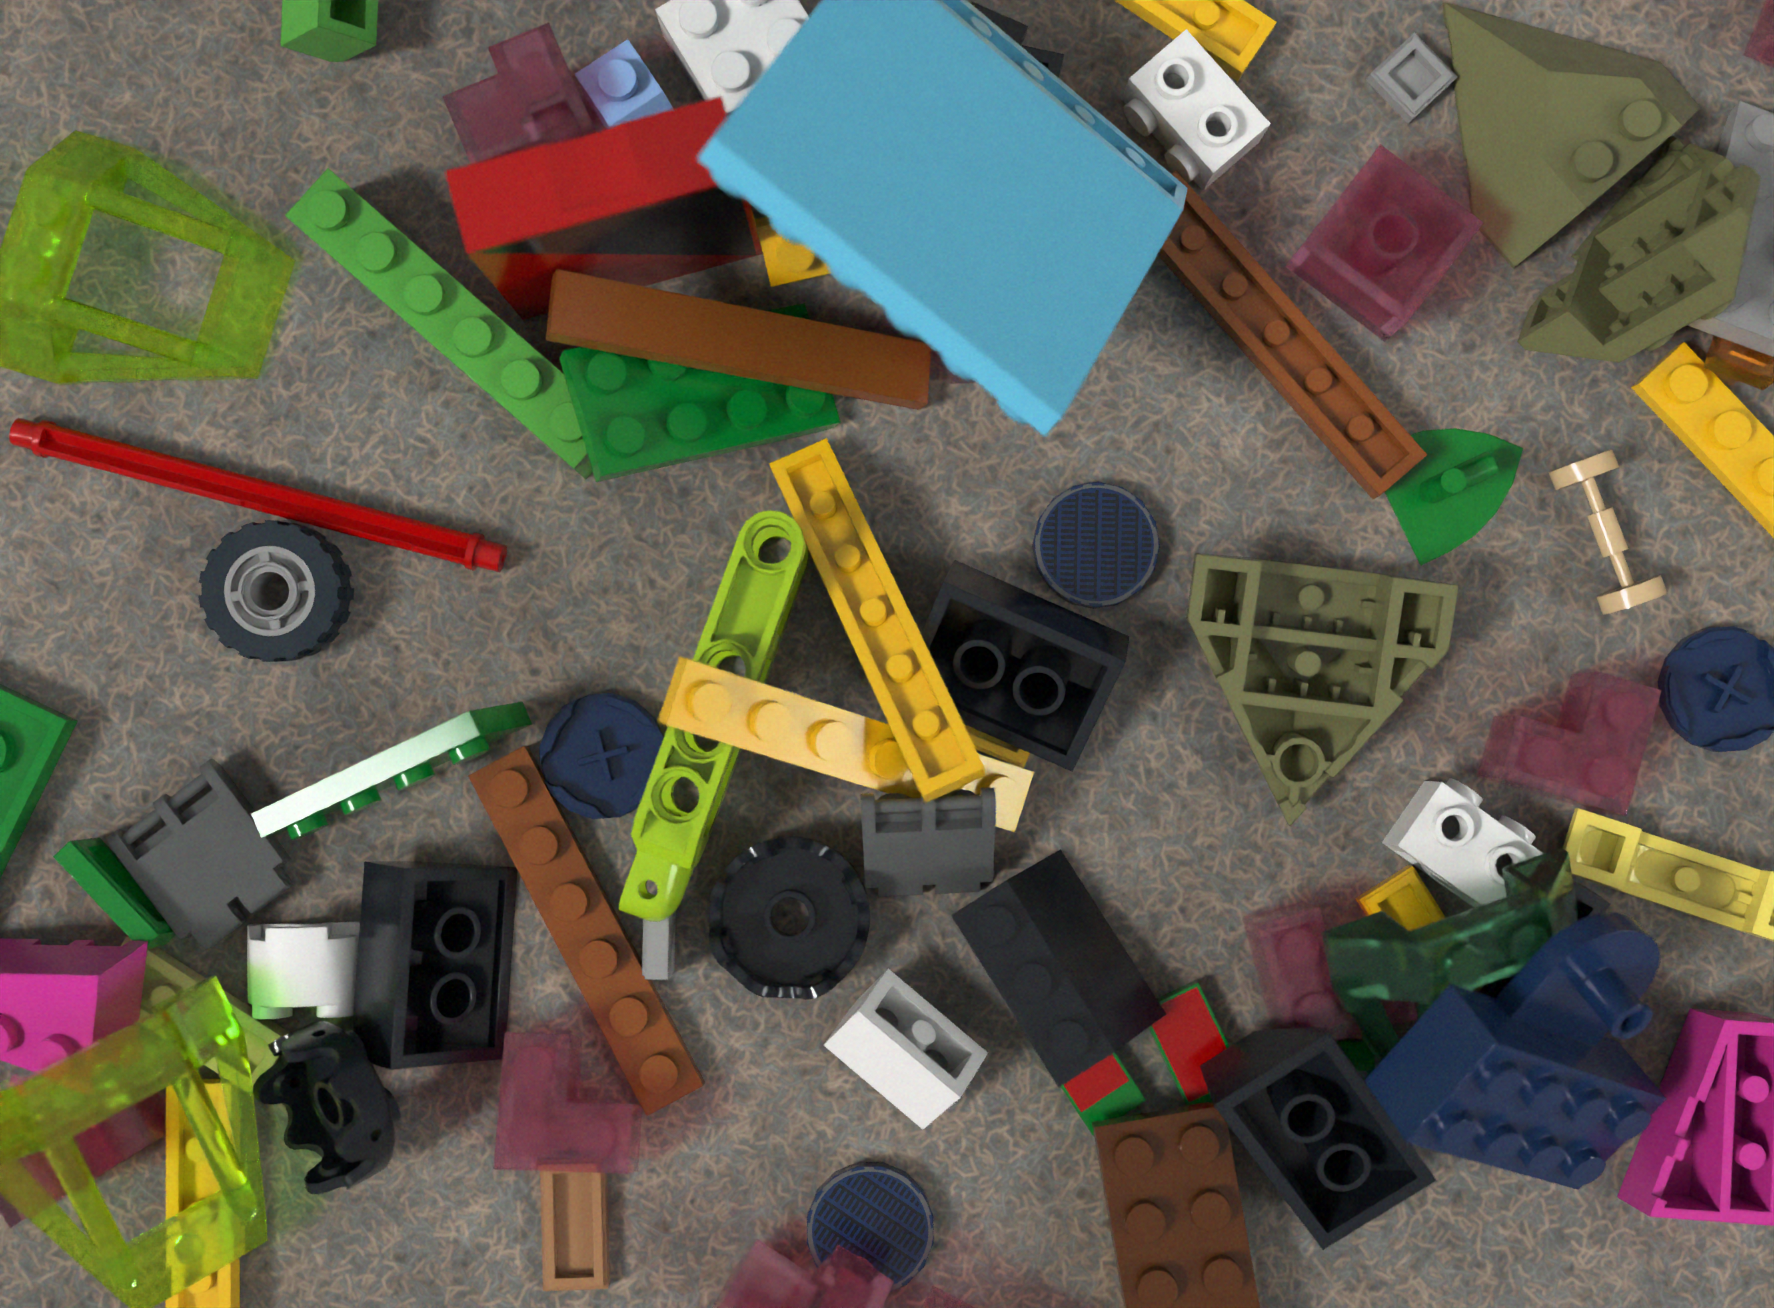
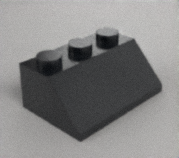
M954 560L921 633L965 725L1072 772L1123 669L1127 658L1130 637L957 560Z
M1061 850L1009 878L951 915L1058 1088L1117 1051L1166 1015Z
M364 861L352 1031L361 1038L372 1064L389 1070L505 1059L517 885L516 867L419 861Z
M1326 1026L1254 1031L1200 1065L1214 1107L1322 1250L1436 1181L1433 1173L1412 1144L1406 1143L1365 1083L1364 1078Z

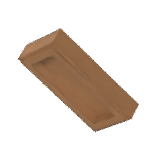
M607 1154L542 1157L540 1160L543 1291L608 1289L610 1285Z

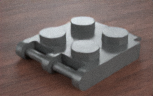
M209 759L200 766L201 775L172 797L164 794L153 802L155 810L129 830L124 832L118 829L107 837V843L179 940L193 935L205 950L214 947L247 921L245 914L236 901L240 900L251 914L258 913L293 886L291 879L282 868L283 865L291 860L290 856L274 835L261 838L251 815L256 811L222 766L214 759ZM207 785L212 787L209 793L183 812L180 808L181 805ZM163 820L166 823L163 828L141 845L137 846L134 841Z
M994 787L981 788L980 795H976L968 790H954L927 803L924 802L922 796L921 798H910L902 793H888L877 800H874V793L861 794L865 888H878V897L923 895V885H935V894L980 892V882H993L996 795Z

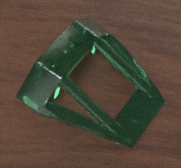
M1558 848L1502 868L1507 897L1412 931H1408L1385 912L1380 911L1321 932L1333 992L1343 1008L1352 1016L1362 1032L1360 1033L1361 1037L1380 1063L1399 1042L1380 999L1417 1002L1418 1021L1451 983L1471 990L1518 973L1549 939L1562 929L1578 921L1568 851Z

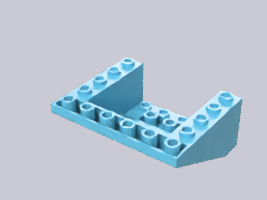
M822 0L713 135L697 158L698 161L711 170L713 179L723 190L733 196L749 200L770 217L772 226L782 237L792 243L804 244L828 263L830 272L840 283L852 290L863 291L885 309L887 317L899 330L911 336L918 335L941 354L944 363L954 374L962 379L977 382L997 399L1000 408L1008 417L1020 424L1031 425L1043 436L1061 420L1181 215L1188 190L1183 183L967 0Z

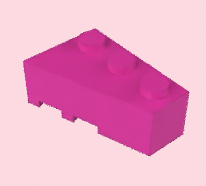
M0 938V1060L88 1091L136 1052L138 1021L140 1018L148 941H129L123 946H95L94 940H75L69 945H41L40 939Z
M1690 1008L1659 1087V1090L1667 1099L1654 1111L1649 1125L1641 1133L1617 1197L1649 1217L1774 1226V1019L1749 1012Z

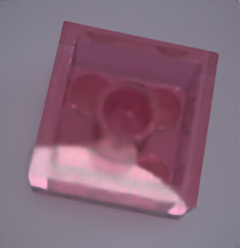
M1380 144L1285 267L1385 342L1409 321L1484 222Z

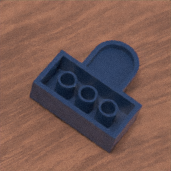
M1600 913L1576 921L1549 939L1496 998L1451 983L1366 1078L1365 1083L1406 1143L1579 1190L1582 1185L1594 1181L1602 1174L1606 1167V1161L1626 1140L1639 1135L1647 1128L1651 1115L1667 1099L1618 1041L1604 1037L1609 1031L1614 1037L1628 1039L1640 1033L1650 1023L1653 1011L1646 1003L1641 1001L1640 997L1650 986L1657 973L1660 961L1658 945L1634 918L1623 913Z

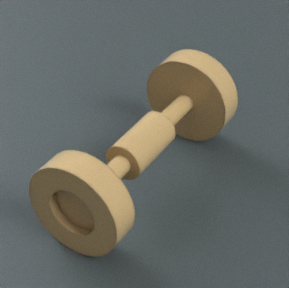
M1613 449L1549 472L1555 490L1578 482L1582 483L1593 512L1587 518L1603 558L1610 556L1621 587L1596 596L1603 615L1648 602L1668 593L1661 575L1636 582L1633 581L1622 552L1629 548L1613 507L1606 509L1594 479L1595 476L1619 468Z

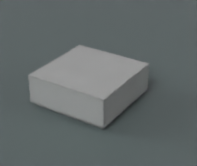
M1414 32L1369 74L1366 81L1409 124L1456 80L1457 76Z
M676 911L669 918L660 922H650L643 919L642 976H645V979L668 980L675 972Z

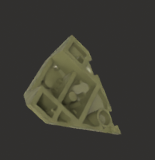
M1446 2L1442 4L1445 28H1448L1451 48V70L1457 76L1453 82L1463 159L1467 164L1471 197L1469 202L1472 222L1512 268H1515L1681 128L1701 108L1660 61Z
M1670 136L1656 152L1660 158L1645 171L1640 180L1632 181L1571 256L1577 261L1574 272L1556 284L1547 286L1531 305L1517 342L1528 351L1620 363L1643 349L1653 351L1661 347L1671 339L1677 330L1699 318L1708 320L1720 314L1732 303L1736 296L1761 177L1752 167L1741 164L1737 168L1724 156L1691 143L1685 147L1678 138Z
M1195 553L1186 619L1289 826L1306 810L1305 804L1328 778H1334L1404 701L1401 697L1426 669H1432L1449 651L1459 585L1360 570L1251 557Z

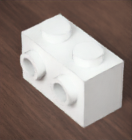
M1187 29L1128 79L1122 96V100L1126 104L1123 107L1124 114L1133 128L1143 136H1148L1152 133L1167 150L1165 160L1173 172L1176 170L1187 183L1194 180L1203 191L1254 148L1271 124Z
M1449 778L1446 784L1438 781H1424L1382 843L1484 916L1506 922L1549 857L1531 845L1536 836L1526 827L1503 815L1497 821L1481 810L1479 805L1483 801L1482 797L1466 785L1452 778Z
M887 969L853 1004L824 1044L829 1051L922 1129H925L961 1098L988 1054L986 1050L890 969Z

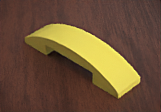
M1575 808L1556 867L1557 870L1774 942L1773 871L1759 870L1643 832L1641 828Z

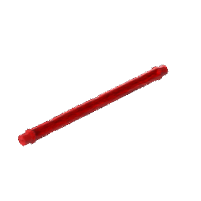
M17 418L10 429L9 439L11 444L30 449L38 457L48 458L50 456L455 562L464 565L466 569L472 571L480 567L501 572L507 556V545L485 540L484 535L481 533L469 534L64 428L57 426L53 421L42 420L35 422Z

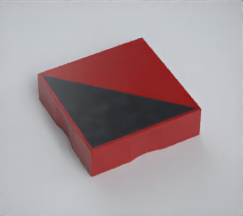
M722 96L627 121L586 136L543 144L445 171L467 254L523 320L549 312L552 277L556 269L639 286H648L763 254L750 201L746 198L733 196L723 190L713 179L711 170L697 160L713 135L727 119Z

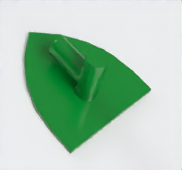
M1457 428L1423 430L1410 435L1426 452L1427 456L1388 488L1385 494L1420 566L1449 553L1474 537L1497 513L1514 483L1523 448L1491 434Z

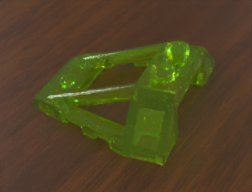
M75 130L27 168L0 248V367L59 385L96 382L140 383V381L258 379L295 260L136 148ZM127 179L146 188L196 218L123 193ZM94 210L224 254L196 341L66 298ZM78 329L163 357L71 351Z
M216 975L151 1006L154 1013L21 1080L15 1074L0 1082V1194L129 1308H153L268 1241L252 1078L245 1034ZM214 1056L234 1148L198 1072V1068ZM172 1084L221 1190L126 1243L73 1136ZM41 1150L45 1151L87 1235L18 1160L19 1158Z

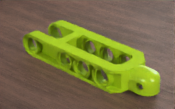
M768 510L756 513L745 522L737 537L693 661L718 668L726 658L738 656L744 661V677L766 684L809 564L810 554L805 544L803 532L792 517L783 512ZM779 538L791 543L789 554L781 562L768 564L760 561L761 549L768 541ZM668 726L634 818L631 837L637 852L621 894L618 910L650 922L665 920L677 910L684 896L693 868L698 865L709 840L742 748L720 742L716 748L707 752L698 745L694 733ZM682 777L693 781L698 788L699 800L692 812L679 808L674 800V786ZM648 880L653 881L657 885V894H652L647 890L646 884Z

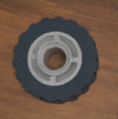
M265 520V523L251 522L242 525L241 530L235 533L229 532L221 538L222 543L217 549H211L206 558L208 563L205 571L200 573L199 583H202V592L198 597L200 608H204L207 616L204 619L207 626L220 637L218 640L225 647L236 649L239 651L238 655L248 659H260L262 662L300 660L302 657L312 656L321 651V647L327 642L334 641L340 634L338 630L341 625L348 621L351 613L348 611L350 600H354V588H351L350 585L352 573L349 565L345 564L342 560L341 555L343 553L336 545L329 544L325 540L326 536L316 530L305 528L302 525L275 520ZM281 575L288 584L289 596L283 606L275 609L267 599L266 590L269 582L275 576Z

